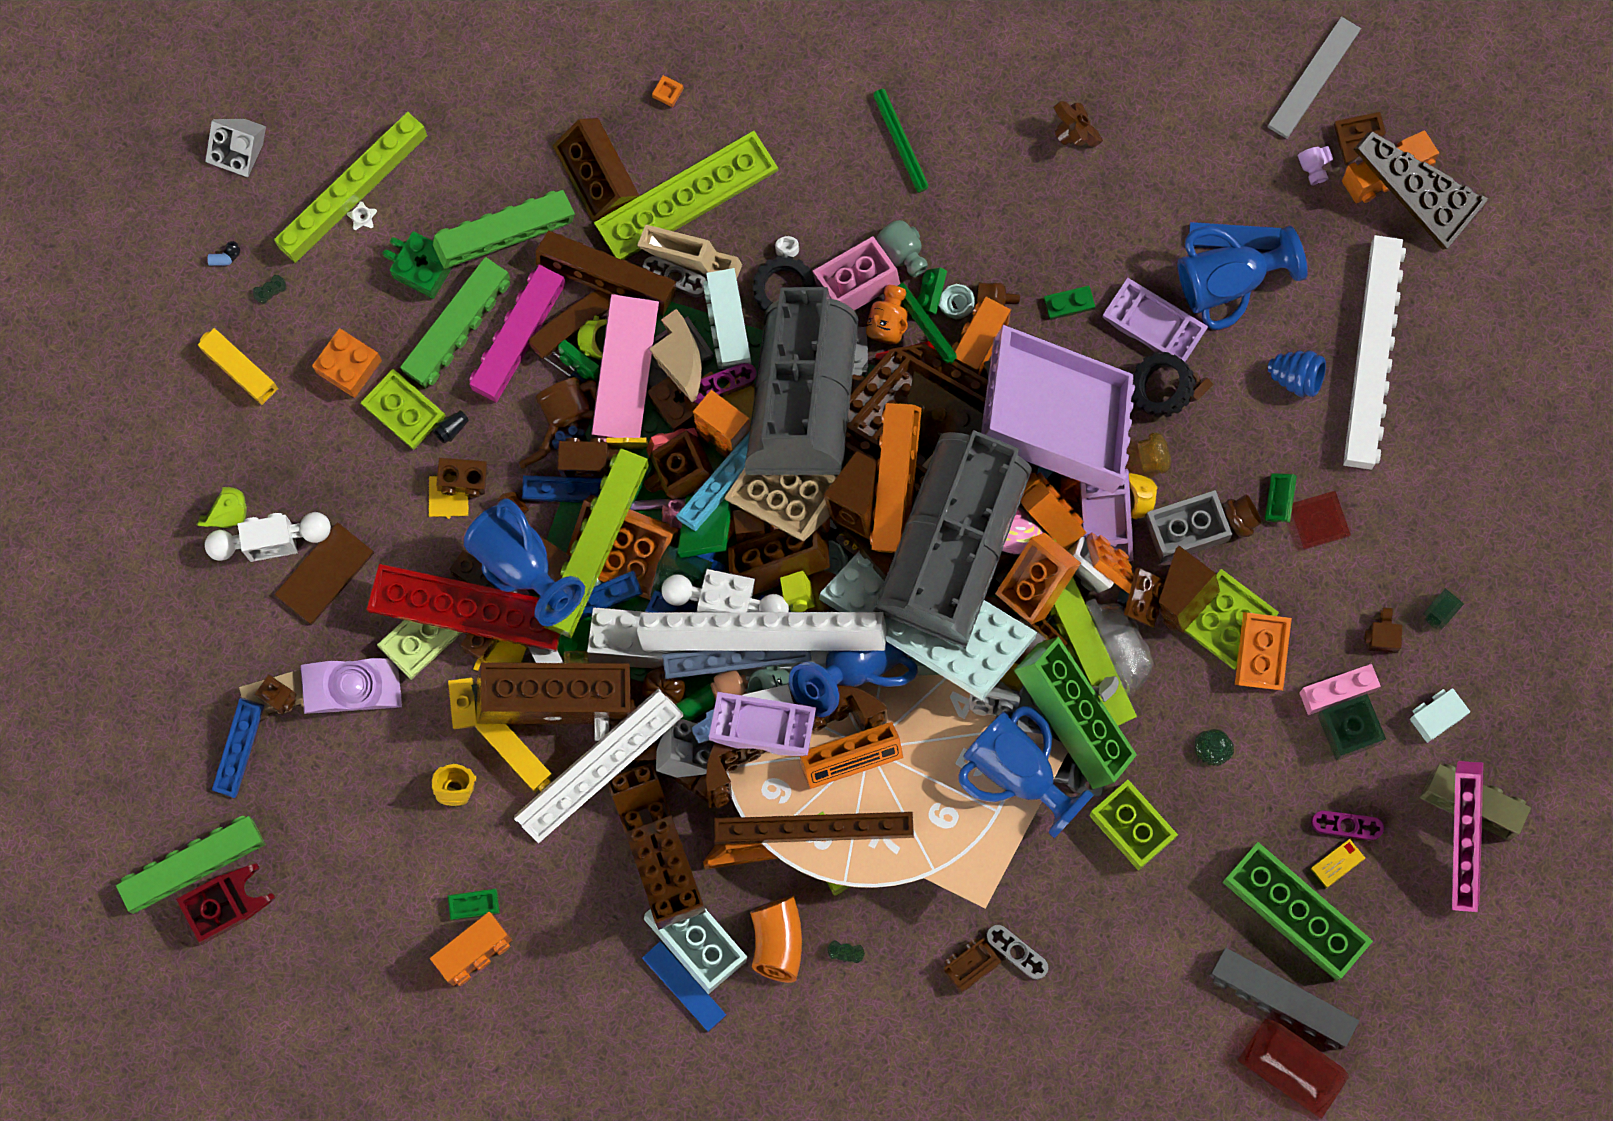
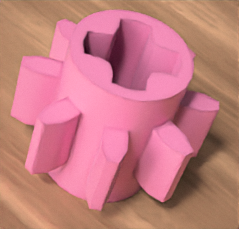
M674 499L670 500L668 506L663 505L662 522L669 524V527L682 528V523L677 520L676 515L685 506V502Z

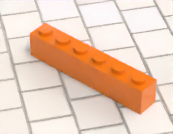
M886 403L885 409L882 412V423L884 426L883 434L880 435L879 439L881 457L877 461L879 477L874 490L877 498L876 507L872 511L874 529L870 534V544L872 545V550L896 552L912 510L922 409L916 405Z

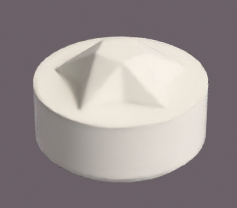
M790 236L778 239L775 243L776 254L782 256V258L796 256L799 252L797 239Z

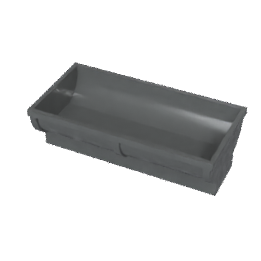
M828 287L780 288L779 300L772 303L764 313L763 335L757 381L754 390L755 396L748 450L745 459L746 475H839L843 470L859 319L851 307L830 298Z
M975 430L970 435L955 432L940 434L873 612H883L884 616L962 648L967 647L1032 471L1031 466L1017 455L1019 448Z

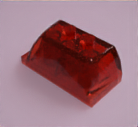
M1264 1019L1237 1059L1242 1065L1319 1119L1323 1118L1349 1078L1346 1070L1283 1025L1269 1019Z

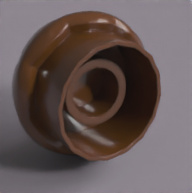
M1245 494L1237 500L1228 499L1224 503L1223 511L1229 527L1234 533L1242 537L1252 536L1254 533L1253 529L1261 524V519L1251 498Z
M664 667L651 670L642 682V694L645 700L657 689H660L674 704L680 702L685 694V684L682 677L665 679Z

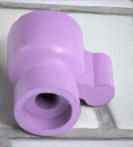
M1329 146L1323 148L1313 147L1298 154L1302 169L1309 172L1308 178L1311 185H1316L1329 179L1326 170L1322 169V166L1333 160Z

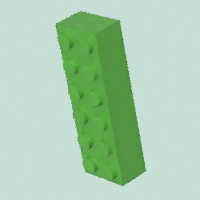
M1059 636L1038 643L1015 668V673L1091 787L1095 789L1115 783L1137 754Z
M1259 842L1254 845L1222 882L1336 982L1346 974L1373 942Z

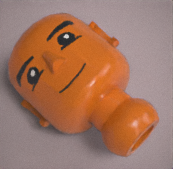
M887 285L884 289V301H877L871 307L866 325V334L869 338L879 342L897 344L901 341L903 333L907 330L908 326L907 311L900 306L901 301L906 296V291L904 288L895 285Z

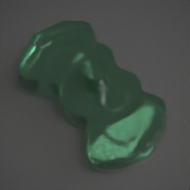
M273 275L271 282H266L263 287H254V299L260 304H266L274 295H278L286 290L285 279L279 275Z
M834 940L827 947L828 956L831 959H838L843 962L853 961L854 963H859L865 956L861 945L853 947L850 944L841 945L838 941Z

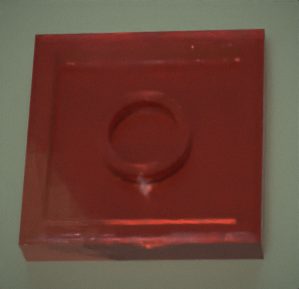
M1336 491L1293 503L1292 516L1304 550L1350 537L1351 534Z

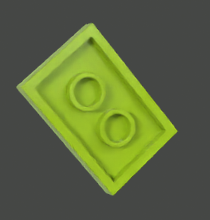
M394 369L361 402L364 408L413 450L436 427V423L446 417L444 412Z

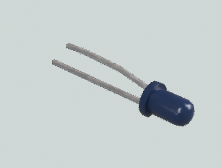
M544 358L548 362L556 366L558 369L563 371L565 374L570 376V378H579L581 384L587 381L578 374L577 369L574 370L571 366H569L574 371L570 375L564 370H562L560 367L552 363L547 358Z

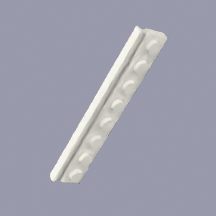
M657 689L515 814L514 820L518 821L522 828L538 843L541 842L683 717V712L660 689Z

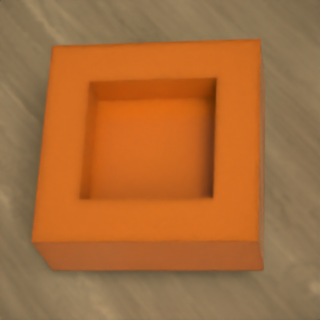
M663 75L652 93V98L673 108L684 87L682 84Z

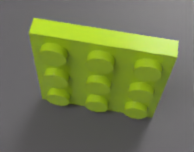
M1220 569L1217 573L1220 592L1184 632L1235 670L1238 661L1243 612L1277 616L1279 612L1224 570Z

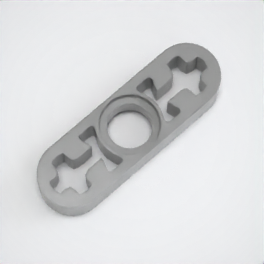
M651 256L644 261L643 268L649 271L650 268L648 266H653L654 263H657L658 268L663 271L665 267H668L664 273L666 277H669L672 272H679L682 278L676 283V290L692 297H701L705 294L703 282L706 280L703 276L656 256ZM654 270V273L662 276V272ZM686 276H689L688 282H691L693 284H695L697 281H700V286L702 288H697L696 291H694L692 285L686 283L685 287H683L686 281Z
M995 925L989 929L987 942L991 947L1030 978L1039 980L1045 977L1048 972V963L1044 958L1004 926ZM993 931L996 933L1002 931V938L1007 942L1009 938L1014 940L1008 945L1006 952L1001 949L1005 944L1001 941L996 943L992 941L994 936L991 933ZM1013 946H1021L1025 952L1024 957L1018 960L1012 958L1010 954L1011 948ZM1029 953L1034 956L1030 961L1034 964L1038 962L1043 964L1041 966L1042 974L1039 972L1033 974L1031 972L1033 968L1028 963L1026 967L1021 965L1027 959Z

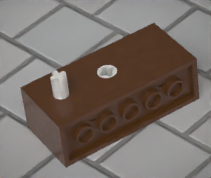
M481 662L477 673V724H595V741H599L609 733V724L618 725L630 714V664Z

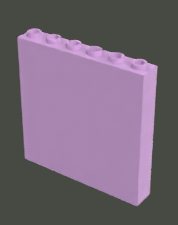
M1003 325L993 340L981 433L1019 448L1017 455L1027 462L1114 493L1119 485L1123 486L1127 478L1125 466L1129 455L1126 452L1130 443L1128 431L1132 424V420L1129 418L1133 408L1131 397L1135 389L1133 374Z

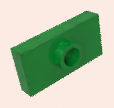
M1271 474L1265 514L1266 521L1290 523L1296 475Z
M497 889L448 895L451 921L481 917L488 912L492 915L500 914Z

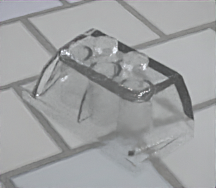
M1096 599L1086 602V607L1126 694L1130 697L1144 686L1153 671L1154 662L1150 655L1149 646L1143 641L1135 620L1124 615L1125 606L1115 603L1098 604Z

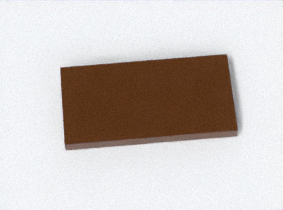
M337 522L330 530L328 537L314 548L274 595L312 625L372 557L374 551Z

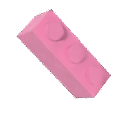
M1372 664L1306 686L1300 691V696L1307 714L1311 715L1374 693L1381 686Z

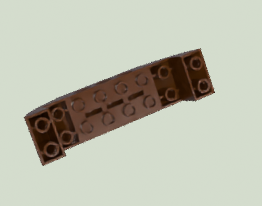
M838 684L839 705L828 716H815L812 730H822L827 726V723L834 720L841 721L847 718L849 713H852L861 731H865L886 724L888 709L869 693L852 686ZM790 692L793 704H798ZM715 743L708 759L706 772L709 808L711 809L715 806L717 808L722 807L732 799L731 780L726 772L735 770L739 764L745 761L752 762L757 760L762 753L767 751L754 748L738 749Z
M653 763L613 777L607 784L620 816L658 930L706 913Z

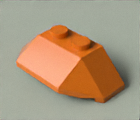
M762 843L720 844L714 846L703 861V865L706 870L777 859L778 857L771 853Z

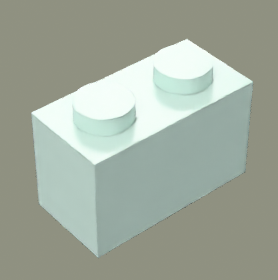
M1453 688L1448 692L1444 689L1432 697L1434 701L1427 706L1425 703H1422L1413 710L1415 715L1410 720L1427 743L1470 713V710Z

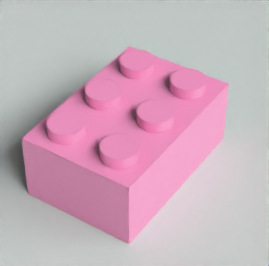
M874 237L867 239L813 270L816 286L828 287L831 299L843 302L853 310L884 294V289L887 285H900L897 268Z

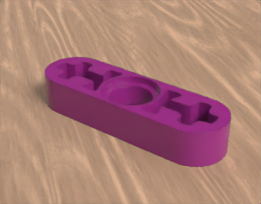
M742 363L701 379L699 388L703 391L707 390L706 395L710 390H714L719 396L724 397L751 386L756 378V369L749 363ZM742 371L746 374L750 373L749 379L740 377ZM725 378L730 382V387L722 389L717 385V381ZM699 393L694 402L699 404L705 396Z
M1319 811L1311 820L1312 828L1319 834L1373 841L1377 840L1384 832L1383 823L1375 817ZM1322 816H1325L1326 821L1334 822V817H1338L1336 831L1332 830L1334 825H1326L1322 829L1316 820H1320ZM1349 819L1353 822L1354 829L1352 832H1344L1341 829L1342 820ZM1358 820L1363 821L1361 826L1366 827L1371 822L1374 823V827L1378 828V831L1370 835L1369 830L1362 829L1360 831L1361 834H1357L1359 829Z

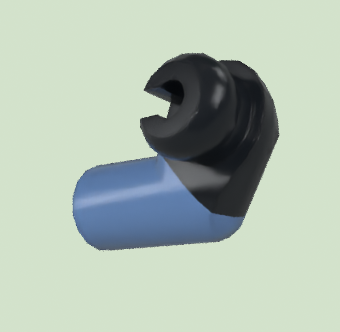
M235 241L228 242L222 254H208V265H230L240 254L238 243Z

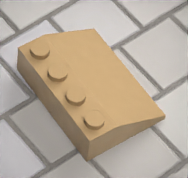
M744 468L724 499L801 541H805L830 517L823 494L836 477L834 475H746Z

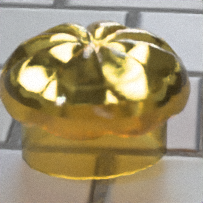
M1153 432L1149 434V439L1138 441L1144 474L1157 470L1160 474H1164L1171 467L1168 444L1161 434Z

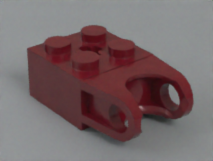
M257 863L220 875L176 899L201 945L247 921L275 900L276 897L273 893L256 898L249 897L245 893L244 886L246 881L259 870ZM211 904L213 907L217 906L216 914L206 916L207 906Z

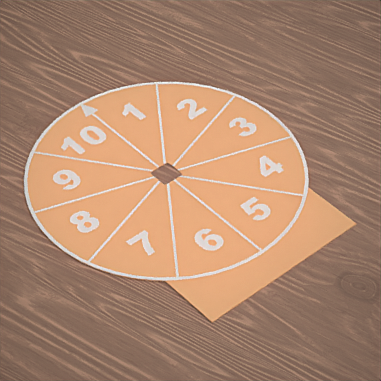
M900 663L881 675V677H899L909 671V669ZM919 675L911 682L902 686L885 687L868 682L855 687L876 697L887 707V723L893 722L900 737L903 752L902 759L810 789L804 776L799 756L777 755L767 751L762 753L757 760L752 762L745 761L739 764L735 770L726 772L731 780L732 800L741 817L818 815L821 812H824V814L913 812L914 838L762 843L771 853L798 871L819 880L838 885L867 888L896 886L924 878L985 909L1042 803L1040 799L1025 800L1016 796L998 802L982 801L975 799L961 787L958 775L963 766L969 763V761L964 759L963 755L997 716L989 714L981 716L969 710L970 693L942 675ZM746 676L747 682L749 681L750 676ZM849 713V716L841 721L834 720L827 723V726L822 730H812L809 749L862 732L853 714ZM1052 738L1048 761L1055 778L1068 751L1062 742ZM1035 743L1042 751L1044 745ZM977 768L972 769L968 774V780L981 791L989 793H1002L1005 791Z

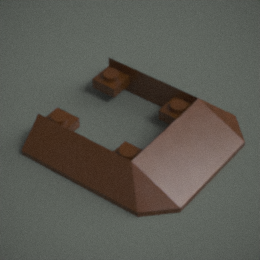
M926 344L891 349L851 394L845 449L853 454L856 451L864 455L869 454L878 461L881 457L879 439L880 435L883 434L884 426L882 423V412L885 409L886 403L907 404L914 371L922 374L925 378L938 384L946 391L983 413L988 380L956 361L952 364L945 363L938 352ZM916 463L914 490L919 492L927 469Z

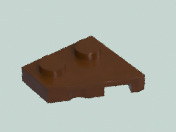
M1380 112L1334 122L1345 165H1349L1359 157L1353 149L1368 132H1374L1381 137H1384L1386 134Z

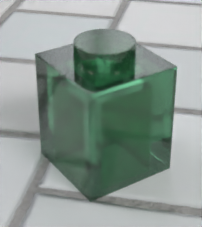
M1445 588L1423 613L1426 616L1425 620L1432 627H1439L1442 630L1464 603Z

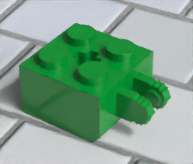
M415 231L411 233L406 243L392 237L389 242L392 246L401 250L399 255L386 249L382 253L384 257L394 262L390 268L392 277L434 299L453 266L444 269L433 247V241Z

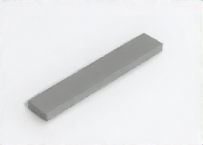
M1343 17L1339 19L1269 123V129L1288 139L1359 34L1360 27Z

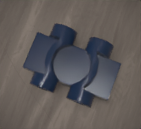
M571 426L568 429L569 434L564 435L562 431L556 432V439L552 440L555 450L559 448V441H565L566 438H578L580 441L581 439L582 441L586 440L583 428L578 430L576 426Z

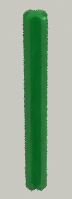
M885 89L876 90L874 92V99L918 193L926 191L928 183Z
M903 282L900 283L898 287L904 288L906 291V296L901 301L905 309L944 362L954 363V360L957 358L955 351Z

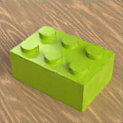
M1129 780L1125 781L1094 808L1089 815L1138 871L1178 836Z

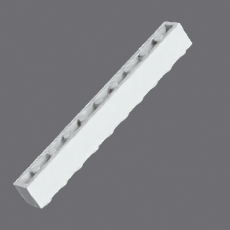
M1375 235L1371 242L1343 466L1372 470L1375 463L1379 464L1381 449H1377L1378 441H1382L1384 427L1380 426L1381 418L1385 417L1387 407L1386 404H1383L1384 395L1387 396L1389 390L1386 373H1390L1392 359H1388L1389 350L1393 351L1395 337H1392L1391 333L1392 328H1396L1398 315L1394 314V308L1399 305L1400 292H1397V284H1401L1403 270H1399L1400 262H1404L1406 248H1402L1403 239Z
M883 612L641 613L637 633L642 650L884 651L887 628Z

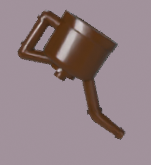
M569 378L544 389L536 395L537 403L540 405L549 427L539 450L519 462L521 469L543 459L550 453L552 440H554L557 429L563 427L564 429H569L571 426L579 428V424L583 420L593 419L594 410H591L585 392L590 391L596 403L598 384L595 380H588L581 384L579 378Z

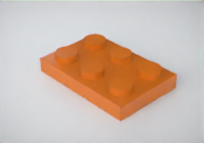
M1091 532L1086 537V543L1093 567L1127 593H1130L1134 574L1128 560L1129 556L1119 548L1115 550L1111 547V543L1104 536H1097Z
M1243 612L1235 685L1283 691L1292 618Z

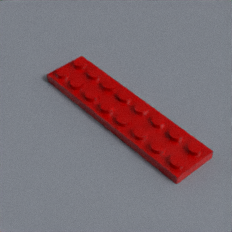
M382 564L378 566L367 606V611L370 613L552 652L557 651L561 635L544 628L537 621L534 612L539 600L538 597L506 592L500 589Z

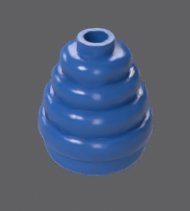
M1308 350L1306 352H1288L1285 355L1280 353L1275 359H1270L1268 372L1271 373L1274 381H1278L1288 391L1294 392L1295 395L1300 397H1314L1321 389L1326 371V360L1324 357Z

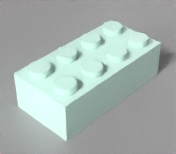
M735 268L706 273L707 281L703 282L706 303H709L707 308L710 325H715L711 326L714 348L719 347L715 349L718 370L723 369L724 371L742 363L751 364Z
M651 909L645 913L644 920L707 994L712 992L746 963L747 956L707 910L706 913L658 930Z

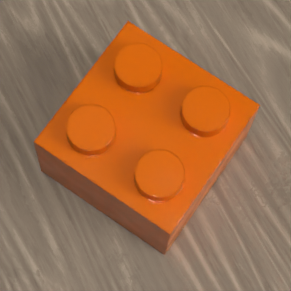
M339 328L312 367L316 374L355 398L382 359L378 352Z

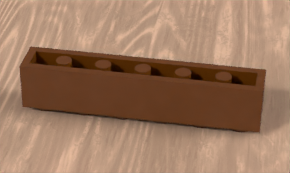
M548 230L536 249V265H541L555 273L610 295L658 301L657 314L663 316L675 297L676 281L671 280L669 277L661 276L646 268L631 264L624 259L616 258L604 251L596 250L586 246L584 243L566 238L562 234H556Z

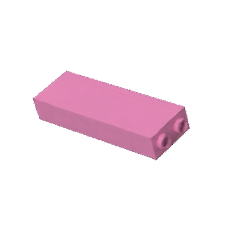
M611 295L591 438L603 439L604 442H606V438H640L652 355L649 348L653 346L658 301Z

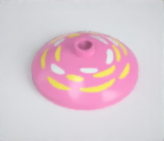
M1018 506L1002 550L1004 552L1021 554L1032 537L1044 533L1042 526L1022 507Z

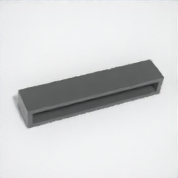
M1228 948L1223 949L1210 974V977L1214 978L1213 983L1224 989L1229 986L1236 990L1235 995L1245 1001L1251 998L1258 1002L1257 1007L1267 1013L1274 1011L1280 1014L1279 1019L1292 1026L1294 1023L1302 1026V1032L1313 1038L1316 1035L1324 1038V1044L1335 1050H1338L1339 1047L1343 1049L1347 1046L1360 1021Z

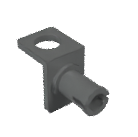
M1072 763L1071 770L1059 768L1053 782L1068 784V787L1075 793L1081 794L1085 790H1089L1094 796L1101 797L1103 795L1104 786L1094 790L1086 787L1087 779L1076 763Z

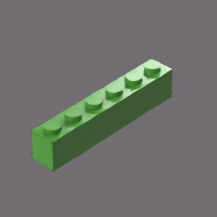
M564 190L558 192L550 191L541 198H531L524 201L521 205L505 207L496 214L488 213L476 221L462 222L456 228L450 230L448 228L442 229L434 236L433 247L443 268L446 269L547 233L548 230L553 231L571 224L575 213Z
M485 257L401 365L402 372L425 389L429 384L434 385L440 376L439 371L442 367H447L452 362L455 350L462 348L466 344L469 332L479 327L482 322L481 317L485 311H491L496 304L495 298L500 292L503 294L510 286L508 272Z
M240 816L231 822L232 825L225 829L219 827L211 831L209 837L190 842L187 845L188 848L181 852L176 850L165 856L166 859L160 863L152 862L143 867L144 871L137 875L132 873L123 877L121 883L117 884L116 887L128 912L135 914L266 845L254 820L250 816Z

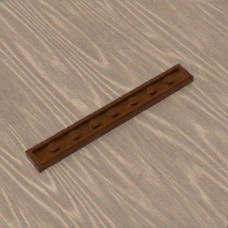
M913 812L714 818L715 845L914 838Z

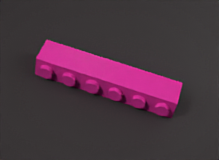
M541 265L538 266L536 271L532 270L527 279L528 285L525 290H521L517 295V304L513 310L510 309L507 312L503 328L496 331L492 340L494 342L490 350H485L481 357L482 363L479 369H475L469 378L473 391L496 403L530 347L528 340L539 331L566 285L563 276Z
M1457 762L1455 772L1452 910L1478 912L1481 872L1482 762Z

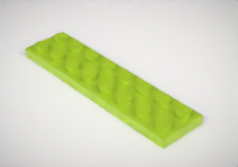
M752 131L594 222L614 257L625 260L642 250L637 245L645 224L675 231L776 173L778 167L755 131Z

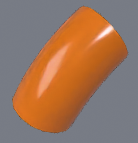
M788 896L765 904L750 912L755 929V953L752 968L767 978L792 983L797 980L800 968L802 932L794 896Z

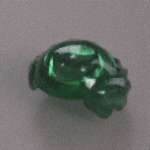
M1220 729L1202 731L1195 738L1194 748L1196 755L1202 762H1206L1208 765L1220 766L1227 762L1234 754L1232 740L1228 737L1227 733Z

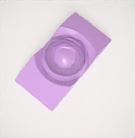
M1129 278L1126 279L1102 316L1119 331L1139 340L1155 353L1163 354V352H1169L1172 355H1177L1184 362H1186L1208 328L1207 325Z
M1125 469V472H1127L1125 483L1123 486L1119 485L1114 493L1080 481V503L1082 520L1084 521L1082 527L1087 532L1083 537L1086 539L1091 532L1097 536L1102 535L1108 539L1111 547L1115 550L1118 548L1123 550L1129 556L1128 560L1134 561L1128 469Z
M370 658L346 662L325 661L300 666L304 714L402 707L399 670L390 659Z
M718 692L709 740L738 749L754 748L777 755L808 756L816 707Z

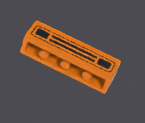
M889 722L811 748L808 751V756L799 757L804 776L810 789L902 759L903 752L900 737L893 722Z

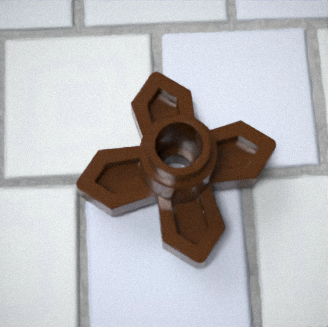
M1060 101L1053 106L1058 117L1063 121L1055 130V135L1062 144L1067 145L1074 142L1075 145L1082 146L1084 143H1087L1089 146L1096 147L1103 142L1098 131L1090 125L1088 114L1081 103H1074L1070 106L1067 102Z

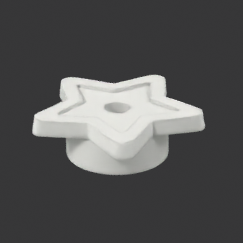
M359 202L353 211L347 213V216L354 220L353 229L357 230L362 226L373 228L372 217L376 214L377 210L369 209L363 202Z

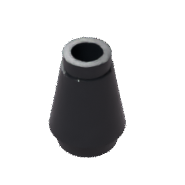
M460 410L437 422L433 432L442 443L451 442L466 423L469 422V419Z

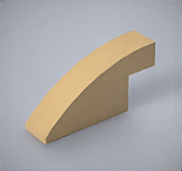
M646 224L637 245L656 257L707 276L706 273L735 268L737 280L742 267L738 257L716 252L709 240Z
M675 309L661 319L669 335L649 349L657 364L689 400L693 402L697 398L701 382L700 353L684 318Z

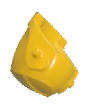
M1129 473L1131 518L1137 520L1138 518L1146 517L1147 512L1154 509L1157 486L1152 479Z
M458 764L439 767L433 773V794L441 804L450 806L465 805L474 790L476 776L471 769ZM458 783L462 789L456 790L449 787V785Z

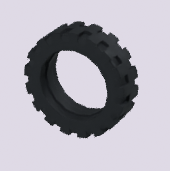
M777 256L776 259H769L764 266L761 265L759 267L758 273L754 276L753 293L754 299L761 310L765 312L773 303L765 293V284L773 273L791 271L802 279L804 287H815L814 275H812L811 269L804 265L803 261L800 259L795 260L791 256H787V258Z
M1156 352L1151 357L1146 356L1141 364L1138 363L1136 365L1135 373L1132 372L1133 385H1135L1132 399L1136 402L1137 406L1155 417H1170L1173 413L1178 414L1182 411L1181 408L1190 403L1189 399L1194 395L1193 386H1195V379H1193V371L1181 358L1169 352H1163V354ZM1161 367L1174 368L1179 374V386L1176 393L1165 402L1155 403L1150 401L1146 395L1148 378Z

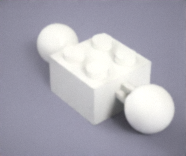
M318 512L305 515L298 524H292L287 516L282 515V513H273L264 519L252 517L245 519L243 523H238L239 535L232 536L225 530H216L210 533L205 540V550L212 559L218 561L230 558L236 549H241L250 562L298 553L296 538L303 537L312 543L322 542L328 537L331 525L328 518Z
M707 569L702 588L693 587L690 580L683 575H672L662 585V596L667 603L680 606L689 600L698 601L697 612H789L788 604L780 595L770 594L761 600L752 599L755 581L753 578Z

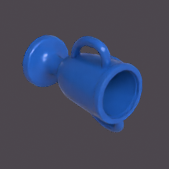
M1292 226L1281 229L1279 234L1280 246L1264 253H1260L1251 247L1240 246L1231 234L1217 227H1202L1188 234L1185 239V248L1189 256L1180 257L1177 263L1179 280L1189 308L1193 313L1202 312L1203 323L1209 329L1220 330L1237 322L1246 311L1251 291L1261 284L1268 271L1286 268L1295 281L1306 280L1308 275L1306 256L1300 238ZM1212 235L1226 240L1231 247L1218 248L1196 254L1193 244L1198 238ZM1242 297L1238 308L1229 317L1218 321H1213L1210 318V308Z
M508 498L501 499L497 506L482 512L468 527L464 536V547L482 564L484 576L496 589L506 592H512L518 588L524 590L534 589L541 596L534 612V616L541 625L548 627L561 622L580 604L585 594V585L578 577L568 576L555 582L548 575V559L545 546L537 532L528 524L523 511L512 500Z
M886 641L884 651H828L826 668L815 662L804 661L799 663L789 673V686L793 697L799 705L816 707L815 716L825 717L832 714L839 705L838 684L857 687L871 682L885 687L902 686L915 679L918 674V666L912 659L907 657L908 654ZM900 663L909 669V671L899 677H881V675Z
M1022 706L1016 709L1011 718L1005 712H1002L965 752L963 757L969 763L963 766L958 775L961 787L978 800L998 802L1013 796L1025 800L1040 799L1054 814V822L1049 830V834L1054 839L1094 796L1092 792L1085 790L1076 797H1069L1053 784V771L1048 761L1052 745L1050 728L1047 720L1036 709L1029 706ZM1028 716L1039 726L1043 736L1044 747L1042 751L1016 725L1020 717ZM977 768L1005 791L1002 793L981 791L968 780V774L972 769Z

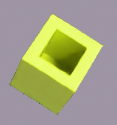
M803 571L780 578L783 598L791 612H804L809 608L815 607L811 582Z

